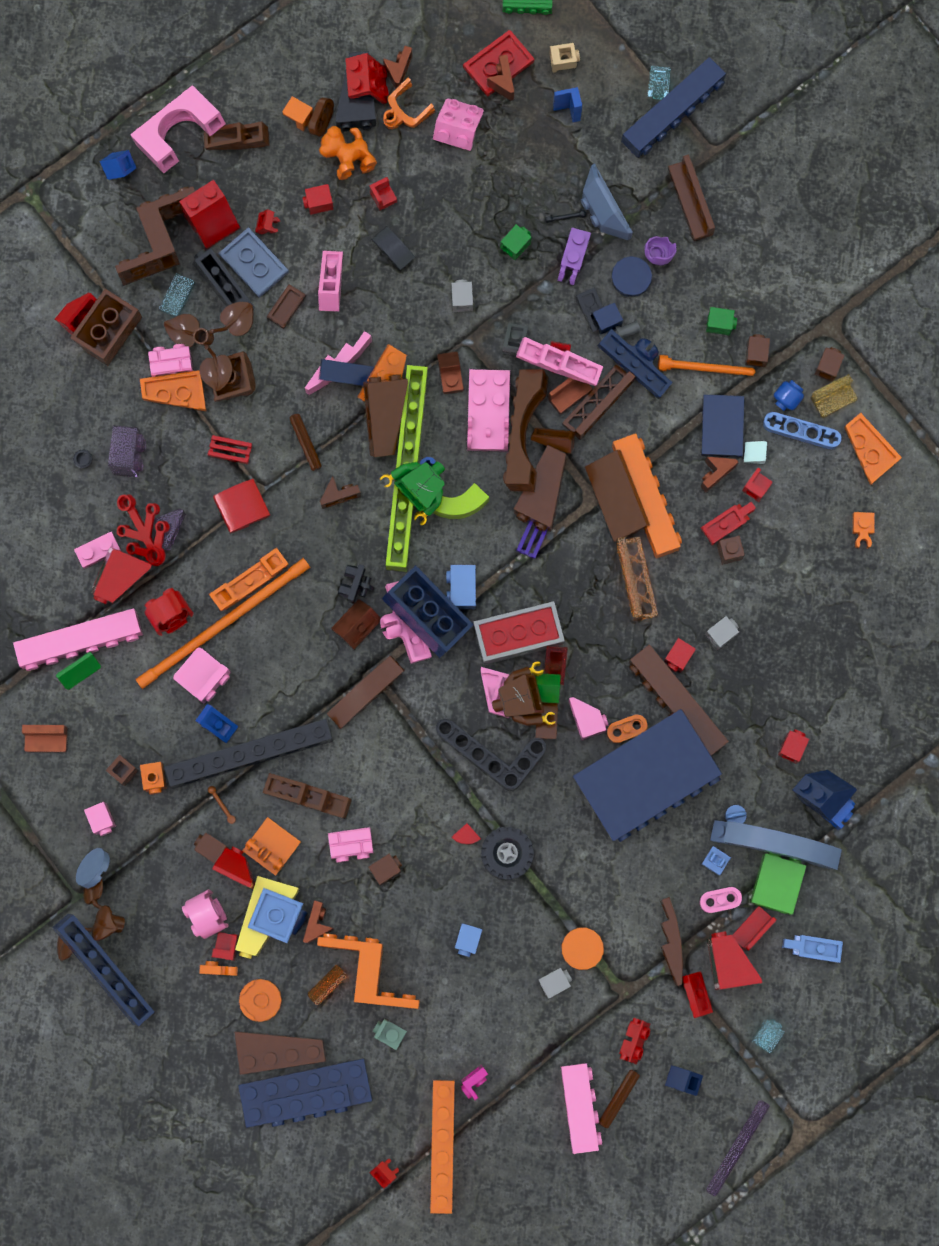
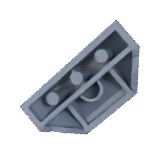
M596 164L591 165L583 189L581 203L584 209L589 210L592 215L590 216L594 227L598 226L602 233L625 240L631 239L633 233L597 169Z

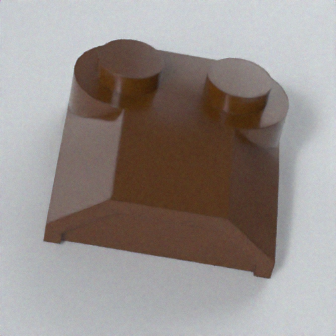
M244 351L228 356L233 366L232 376L222 390L215 391L213 389L215 402L241 395L249 396L254 392L256 384L252 365Z

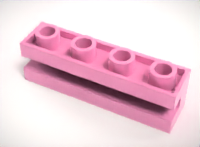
M587 1063L560 1066L572 1153L599 1151L598 1145H602L601 1133L596 1132L595 1124L599 1123L597 1110L593 1111L592 1102H596L595 1090L590 1089L589 1080H593L592 1068L587 1067Z

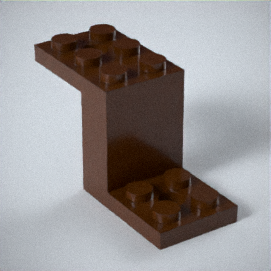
M193 186L190 188L183 187L171 195H162L153 202L146 201L136 208L153 252L141 253L137 258L132 260L125 259L115 266L123 286L180 265L163 221L183 214L179 201L195 192Z

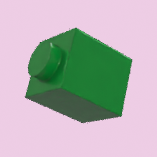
M516 224L500 242V249L516 261L531 244V233L525 227L520 228Z
M710 307L706 332L730 336L732 329L735 330L737 325V318L734 317L735 310Z
M542 674L536 676L541 701L559 703L561 675Z

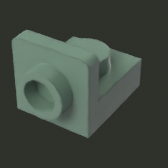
M384 1019L383 1022H377L372 1032L376 1033L375 1039L397 1050L407 1031Z

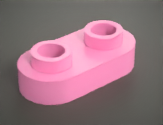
M728 887L704 893L700 898L699 904L701 909L707 913L724 911L738 907L742 901V895L738 889ZM728 894H732L734 896L733 902H729L727 900ZM707 899L713 900V906L710 907L706 904Z

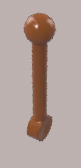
M210 786L208 793L214 796L228 817V823H235L236 818L229 813L217 795L216 788Z

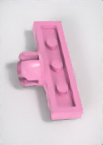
M399 581L387 584L385 586L386 591L388 592ZM394 611L380 619L381 629L386 628L383 634L387 639L399 637L403 640L411 664L432 657L429 647Z

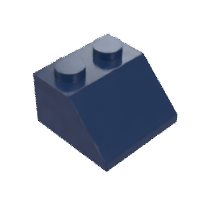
M829 770L805 774L792 791L803 804L831 821L857 789Z

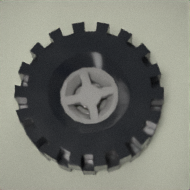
M508 826L493 830L485 838L481 849V859L484 867L492 876L500 880L517 879L524 875L532 864L534 855L533 844L528 836L518 828L515 829Z

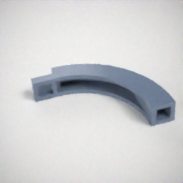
M714 820L710 839L713 842L765 851L838 870L842 849L808 838L730 821Z

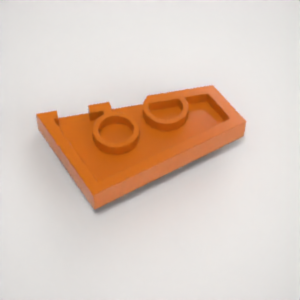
M388 344L369 378L381 377V380L389 379V375L401 374L402 377L407 355ZM362 388L357 398L365 402L364 388Z
M199 370L140 379L143 401L206 411L203 382Z
M862 413L858 414L844 427L870 486L901 460L902 457Z

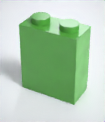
M765 853L761 860L750 903L787 915H793L806 865L801 864L802 861L793 858L786 860L781 858V855Z

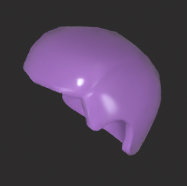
M652 237L644 246L645 256L652 264L658 266L668 264L676 254V243L672 244L668 237Z

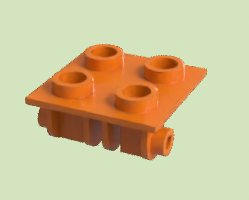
M267 817L254 836L247 841L242 851L276 876L301 841Z

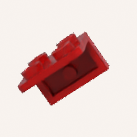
M368 53L346 58L348 97L354 99L370 94L382 104L387 103L389 91L386 86L387 70L385 66Z

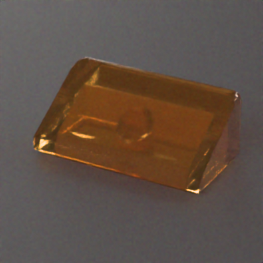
M335 965L308 992V997L315 1005H319L347 977V974L338 965Z

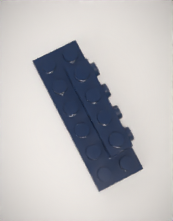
M364 1059L238 1085L246 1128L268 1123L275 1127L284 1125V1120L291 1118L293 1122L306 1120L305 1116L314 1114V1118L326 1116V1111L335 1110V1114L348 1111V1106L373 1101Z

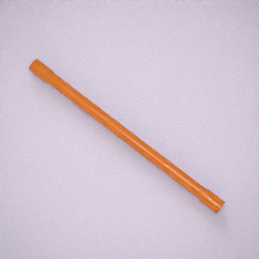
M302 558L281 576L135 680L144 689L165 671L311 567Z

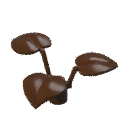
M236 302L227 306L220 315V321L226 325L223 328L210 330L200 328L199 321L191 314H181L164 322L166 332L175 344H185V346L190 348L196 342L204 346L212 355V358L203 360L199 371L202 380L215 391L222 390L228 384L232 376L233 366L228 356L219 355L216 357V354L210 348L214 341L213 334L228 329L234 336H243L248 333L253 324V305L251 303Z
M102 878L95 886L89 889L84 888L85 903L88 905L93 904V906L99 909L93 928H85L88 932H92V937L95 941L103 940L114 932L121 933L125 925L124 917L112 914L109 906H101L97 902L102 895ZM58 937L57 953L60 961L68 959L73 952Z

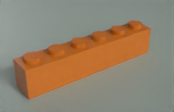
M635 433L613 441V451L621 450L650 526L644 528L655 558L657 559L679 551L682 540L678 532L675 533L672 526L675 525L672 514H668L665 506H667L665 496L659 493L658 487H660L657 476H653L650 470L652 468L650 458L644 455L643 450H645L643 440L641 438L638 439Z
M433 1080L430 1213L452 1214L455 1080Z

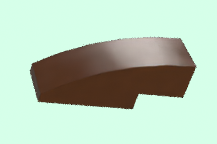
M262 121L243 125L241 122L224 125L211 136L204 131V148L206 150H236L269 146L268 126Z

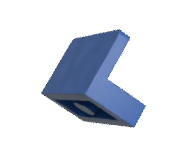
M578 87L554 92L553 110L569 108L572 122L581 120L582 102Z

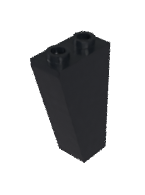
M369 51L349 53L348 58L364 53L369 54ZM345 70L336 114V127L344 132L350 131L354 127L363 130L371 129L376 126L374 97L370 94L354 99L348 97L347 73Z
M204 248L194 256L195 260L192 264L226 307L236 302L252 304L211 248L208 251Z

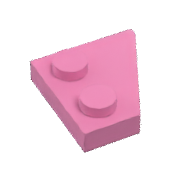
M481 667V676L489 713L505 717L503 711H494L492 701L500 699L498 689L504 686V681L509 674Z

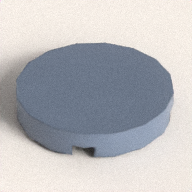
M96 848L89 852L77 869L76 882L78 885L89 889L99 883L102 878L100 875L103 871L106 872L109 867V854L102 848Z

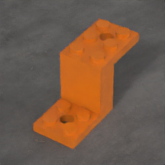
M323 933V937H318L317 946L360 951L354 1002L419 1009L420 1000H416L415 995L403 994L402 998H394L395 993L381 992V996H378L383 944L379 943V939L366 938V942L358 941L357 937L345 936L344 940L337 939L335 934Z

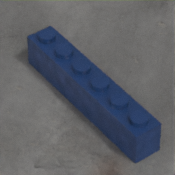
M709 57L623 134L621 142L637 158L642 154L644 156L652 150L654 143L657 141L661 142L671 128L674 130L681 124L683 117H689L696 110V106L700 102L702 104L710 98L711 92L714 90L718 91L725 84L726 73Z
M67 914L52 927L133 1025L139 1027L154 1013L153 1009L73 914Z

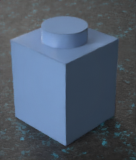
M462 923L455 949L459 950L458 954L470 957L471 954L476 953L482 929Z

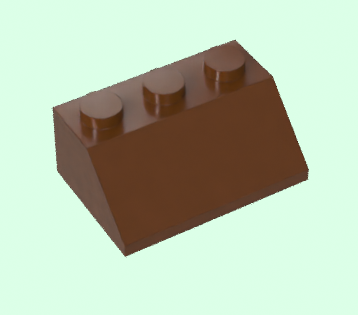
M104 289L70 338L91 356L108 366L142 316L137 308Z

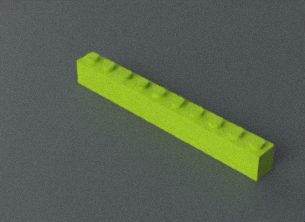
M407 365L406 379H408V386L401 418L396 468L405 463L419 462L428 367ZM395 484L386 570L407 572L414 505Z

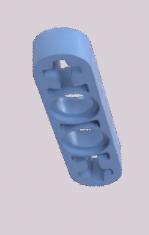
M770 412L763 420V426L769 432L826 449H835L841 442V434L835 429L780 413ZM775 418V422L779 424L784 420L783 430L779 429L781 427L779 424H775L774 427L770 426V422L767 420ZM795 423L798 431L795 433L789 432L787 424ZM810 428L817 431V437L814 439L809 438L806 434V431ZM822 432H825L824 437L828 438L830 435H834V439L837 441L830 444L827 438H823L822 441H819Z

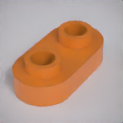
M633 715L616 721L608 727L607 737L613 743H622L646 731L647 721L641 715ZM633 723H639L640 729H634ZM619 730L621 732V735L619 737L614 736L613 731Z

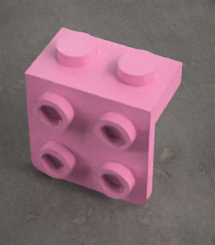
M446 99L436 120L433 140L471 151L476 129L484 110L455 99Z
M197 648L174 674V680L205 704L206 701H211L216 695V689L228 681L231 672L202 648Z

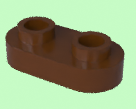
M322 97L316 103L312 117L308 122V129L311 135L320 137L325 133L334 112V102L332 99Z

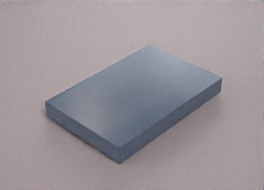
M249 227L218 253L258 298L289 273V270Z

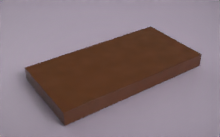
M615 450L585 466L614 542L650 526L621 450Z

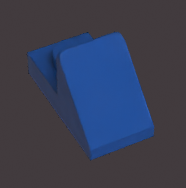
M209 704L205 706L195 720L225 743L228 742L238 728L235 723Z

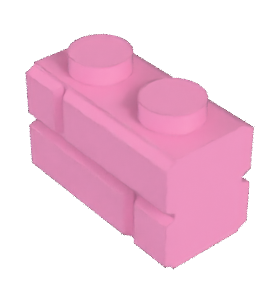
M176 344L171 349L156 347L153 348V351L148 352L152 377L193 371L191 350L185 344Z
M370 827L328 833L331 859H336V863L349 861V857L357 856V860L370 858L369 854H374Z

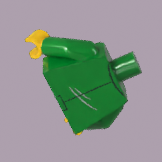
M438 461L432 466L427 462L422 464L418 462L405 463L391 471L390 475L384 474L380 480L384 477L389 478L390 483L384 487H389L393 480H396L394 484L418 510L414 515V520L418 516H422L424 519L420 522V525H424L427 521L426 517L430 516L441 505L443 497L442 488L445 483L440 475L445 471V468Z

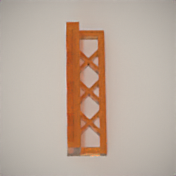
M640 536L625 539V537L617 538L616 546L633 621L657 617L658 612ZM637 542L638 551L633 556L628 552L627 544ZM634 561L642 565L643 570L639 576L633 573L632 564ZM638 581L647 586L644 596L637 591L636 584ZM643 600L651 605L652 613H642L641 603Z

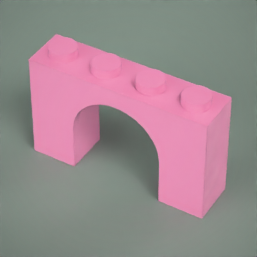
M193 85L131 134L137 147L163 173L179 162L173 149L164 141L166 133L173 125L182 121H192L197 123L211 136L226 124L220 112Z

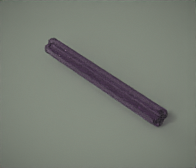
M762 1100L758 1102L708 1185L706 1191L712 1196L718 1195L770 1108L766 1102Z

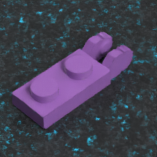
M571 228L557 281L562 282L565 277V270L569 269L573 270L569 280L570 284H575L589 243L590 232Z

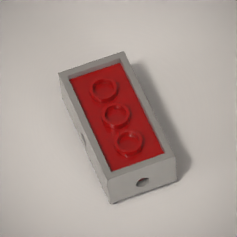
M554 601L473 622L483 665L562 646L565 642Z

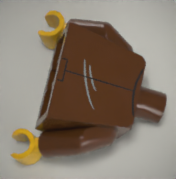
M534 662L531 668L524 667L511 672L504 681V686L498 689L500 699L492 701V707L495 712L503 711L505 717H512L514 722L526 726L541 725L542 722H545L547 725L555 723L547 721V716L555 715V713L548 712L545 716L541 715L544 713L535 676L542 675L544 670H534V667L541 665L540 662Z

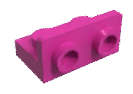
M482 1065L461 1080L463 1083L461 1089L468 1099L473 1097L474 1100H477L478 1096L472 1086L479 1087L487 1080L485 1076L488 1073Z

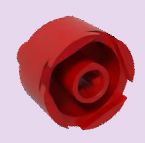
M173 588L167 589L161 597L151 599L145 604V615L159 636H162L161 632L166 631L167 634L175 632L188 622L186 618L189 615L191 618L193 616V611L182 594Z

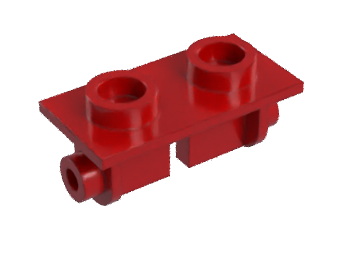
M636 1018L630 1021L626 1036L632 1037V1041L624 1039L619 1053L621 1054L620 1059L637 1064L638 1060L643 1056L644 1050L642 1047L644 1041L650 1035V1023Z

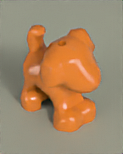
M336 126L330 127L321 138L320 154L325 158L337 157L341 163L337 170L339 180H345L352 175L351 171L355 170L353 162L356 160L361 162L360 169L363 174L372 171L377 164L358 128L350 129V133L355 136V140L351 143L345 142L341 129Z

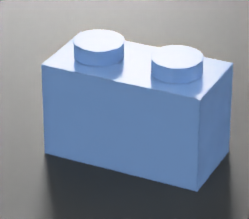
M451 565V571H446L447 583H451V591H447V598L458 609H476L475 565Z

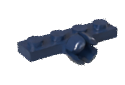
M611 329L597 346L625 371H630L635 375V379L659 399L673 382L653 365L654 359L659 354L656 345L654 344L647 351L645 349L651 341L642 338L634 346H631Z

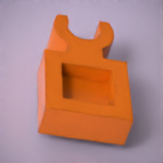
M853 513V534H858V538L855 541L856 548L860 547L861 540L866 541L867 548L871 547L872 540L868 534H874V513Z
M206 961L205 965H200L199 974L237 976L238 967L218 966V962Z

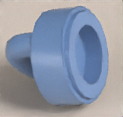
M739 805L730 806L726 810L725 819L727 822L743 824L746 820V811Z

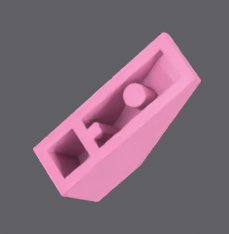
M323 251L318 291L319 311H339L343 252Z

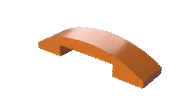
M275 548L262 557L254 566L229 583H224L211 592L209 596L219 610L223 611L259 589L289 564L279 550Z

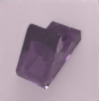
M177 509L154 519L155 524L158 521H167L169 524V531L164 533L162 548L169 552L186 515L182 509Z

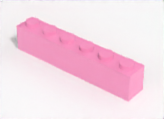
M133 608L17 641L13 645L19 667L26 669V671H31L44 663L46 665H53L59 662L58 659L65 657L67 660L74 659L79 656V653H94L99 651L98 648L104 646L112 648L118 646V642L125 640L127 642L136 641L143 633L137 611Z

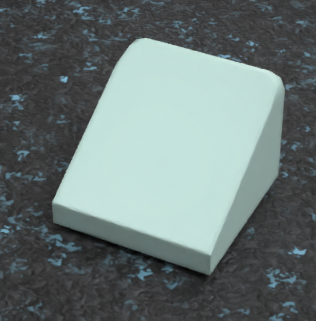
M745 442L743 463L764 464L766 461L767 442Z

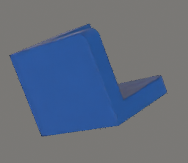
M129 150L111 153L100 161L109 180L125 177L136 169Z

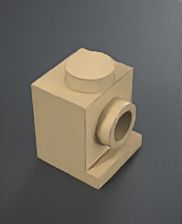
M574 43L550 46L549 55L553 73L558 70L576 68L577 62H580L579 50H575Z

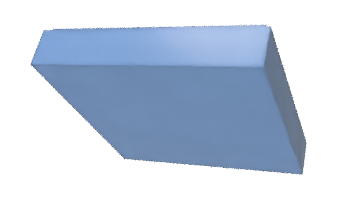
M263 888L248 928L288 943L303 903Z

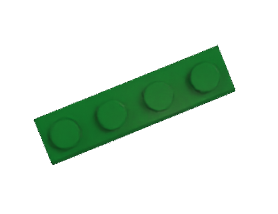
M503 0L502 12L508 14L516 12L518 14L542 13L543 15L552 14V0Z

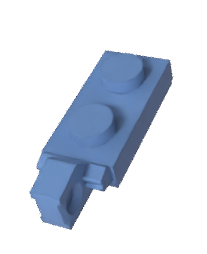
M795 935L794 940L783 939L782 948L793 949V955L836 963L841 961L842 941L805 935Z

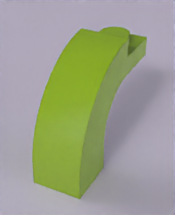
M474 483L464 494L458 497L449 498L443 496L441 505L433 514L447 519L466 518L480 511L489 502V496Z

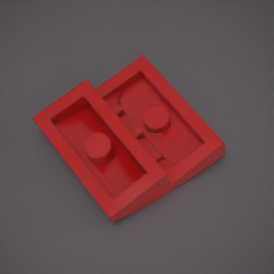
M254 479L242 482L213 496L230 533L244 529L250 524L270 516Z

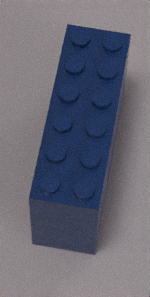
M680 709L573 777L613 841L618 839L621 842L631 836L630 831L634 828L639 831L649 825L647 820L652 817L657 820L667 814L665 809L672 806L675 809L685 802L683 798L689 794L693 798L703 791L702 786L707 783L709 786H712L720 781L721 778L719 776L723 773L684 711Z

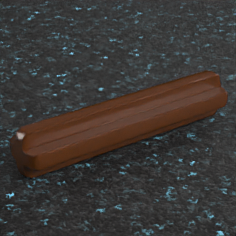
M300 414L290 416L291 424L311 470L316 471L322 467Z
M629 1070L599 1120L601 1126L609 1128L639 1079L640 1075L634 1070Z

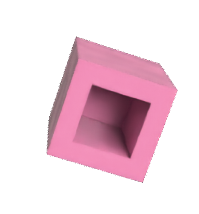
M102 802L84 810L94 834L104 836L112 832L111 828L116 827L107 803Z

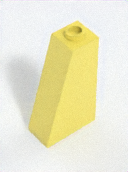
M257 876L235 949L240 951L239 956L249 959L252 958V955L258 956L270 936L248 928L263 888L293 900L297 896L299 888Z

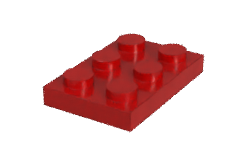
M508 30L463 64V68L487 97L495 92L487 86V78L498 76L496 64L499 63V56H508L512 78L534 63L535 59L511 30Z

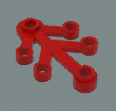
M129 494L119 496L117 499L118 508L121 511L128 512L138 531L131 529L128 525H119L117 528L118 536L143 541L147 547L142 548L137 542H131L126 546L127 553L144 556L147 562L153 566L163 564L166 555L162 544L164 533L169 531L168 522L158 521L155 524L156 536L154 542L151 538L155 515H158L160 512L159 505L156 503L147 504L144 524L135 508V498Z

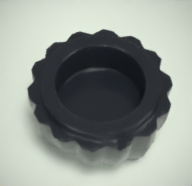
M80 449L76 451L73 458L76 467L86 469L92 464V454L88 450Z

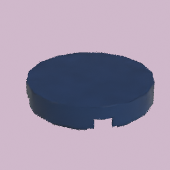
M625 257L618 261L613 268V286L617 292L624 296H640L647 291L651 284V269L641 258Z

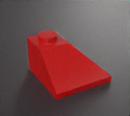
M88 292L66 304L55 320L72 335L97 299Z
M233 846L231 850L225 848L212 869L254 889L255 883L247 858L242 856L243 851Z

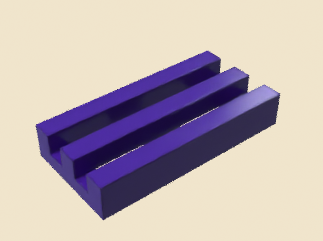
M529 520L516 552L535 559L548 530L542 531L534 552L530 553L529 551L539 531L535 528L526 550H523L522 547L533 524Z

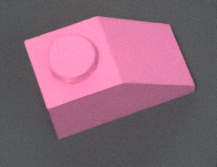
M574 697L569 698L568 702L581 740L606 732L608 721L605 714L601 715L600 710Z

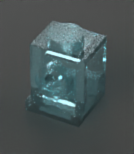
M651 66L648 96L654 99H663L669 93L671 68Z

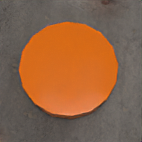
M576 928L570 931L564 937L561 945L564 960L571 967L578 970H588L596 966L604 952L600 936L594 930L588 928Z
M263 979L253 980L246 984L239 997L240 1009L243 1014L250 1020L258 1022L267 1021L276 1016L282 1002L281 993L277 986Z

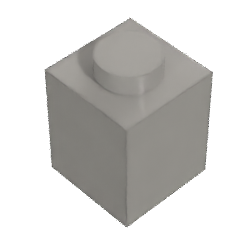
M462 279L452 283L453 312L473 311L472 282Z
M725 616L711 627L705 635L715 648L719 650L738 635L739 631L737 629L739 627L732 618L728 619Z
M561 968L538 980L548 999L571 987L569 982L572 981L568 971H562Z

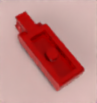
M752 502L744 507H741L740 504L734 505L702 526L701 530L711 545H714L750 520L748 515L755 511L756 507Z

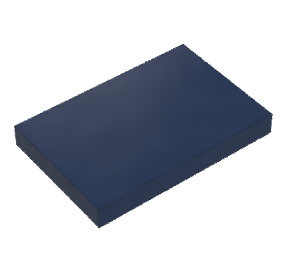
M703 395L701 456L742 457L744 396Z

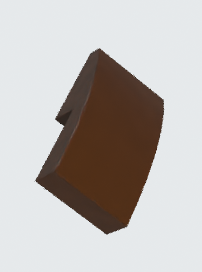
M542 702L544 713L541 715L545 716L548 712L555 713V715L547 716L548 722L555 723L547 725L545 722H542L541 725H536L535 738L556 739L558 703Z

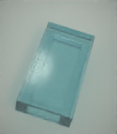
M176 273L159 310L173 317L180 315L195 285V281Z

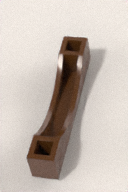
M543 369L519 370V377L516 378L517 394L513 398L515 409L514 415L511 416L512 432L508 436L510 448L506 454L507 471L503 475L504 484H506L510 491H535L537 472L527 454L526 432L533 412L547 395L549 377Z

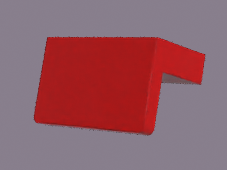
M758 906L732 935L743 950L749 951L777 919L771 917Z

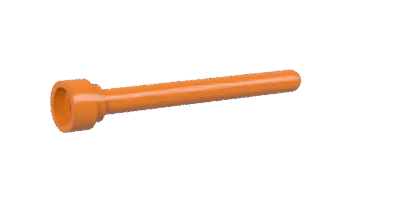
M659 355L658 370L663 372L675 368L747 376L755 374V369L749 367L677 361L668 358V355Z

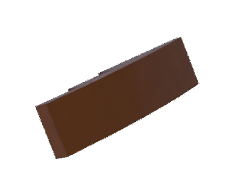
M390 655L343 697L327 715L340 729L344 728L405 670Z
M271 773L268 775L263 790L264 794L346 819L352 801L348 797Z
M670 897L660 901L668 920L660 923L668 944L660 947L675 985L679 986L682 985V945L677 918Z

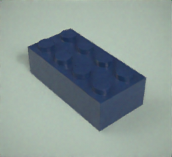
M416 565L382 597V600L439 658L474 625Z

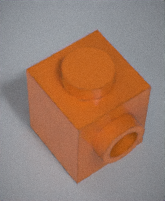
M162 762L140 765L144 791H149V794L162 793V789H167Z

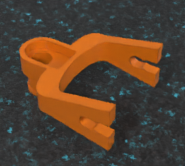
M409 77L388 96L391 110H387L383 117L384 124L388 129H396L402 123L408 127L415 128L435 113L432 103L417 118L409 117L400 109L396 98L413 86Z

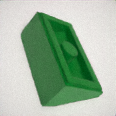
M88 652L57 673L56 677L69 690L98 671L101 665L95 656Z

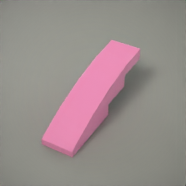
M364 331L354 347L346 343L335 359L328 355L325 360L354 363L372 342L371 335ZM320 367L305 387L308 395L332 382L319 380Z
M526 337L522 338L516 355L517 358L538 367L594 386L597 385L603 366L570 351L564 352L548 344L542 345Z

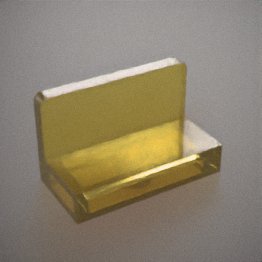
M850 374L814 391L810 398L822 418L857 401L858 398L851 387L853 380Z

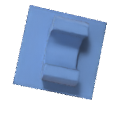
M712 846L701 865L720 875L731 857Z

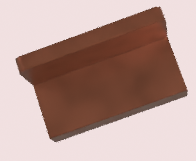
M568 378L549 393L548 400L561 415L588 395L593 389L587 383Z
M358 599L331 629L351 648L355 649L380 623L381 618L369 605Z
M22 725V734L25 735V752H66L68 727L65 725Z

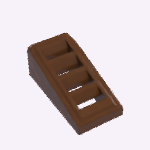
M535 428L531 435V440L571 454L575 443V432Z

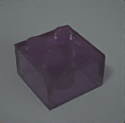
M113 425L108 466L114 475L138 477L139 471L142 472L143 459H141V452L145 451L146 440L143 439V434L140 433L138 428Z

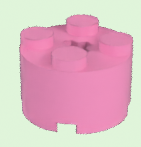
M209 889L187 900L185 905L182 906L184 915L187 918L190 917L193 923L191 929L196 937L201 936L204 939L228 927V924L224 923L227 920L226 914L218 899H212L210 895L213 892Z

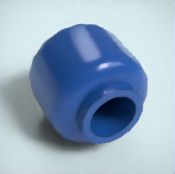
M792 380L790 382L784 381L774 393V398L777 400L775 404L783 411L786 409L795 410L804 399V394L802 393L804 389Z

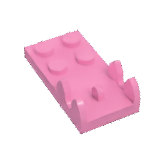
M469 369L467 450L508 451L510 370Z

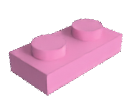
M112 532L74 549L83 569L104 560L110 547L121 550Z

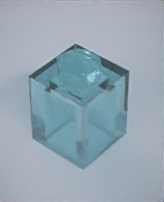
M771 1019V1021L764 1020L751 1041L767 1053H772L785 1032L781 1029L782 1025L774 1019Z

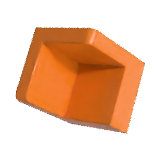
M292 96L282 112L283 115L295 121L297 128L304 132L312 117L313 108Z

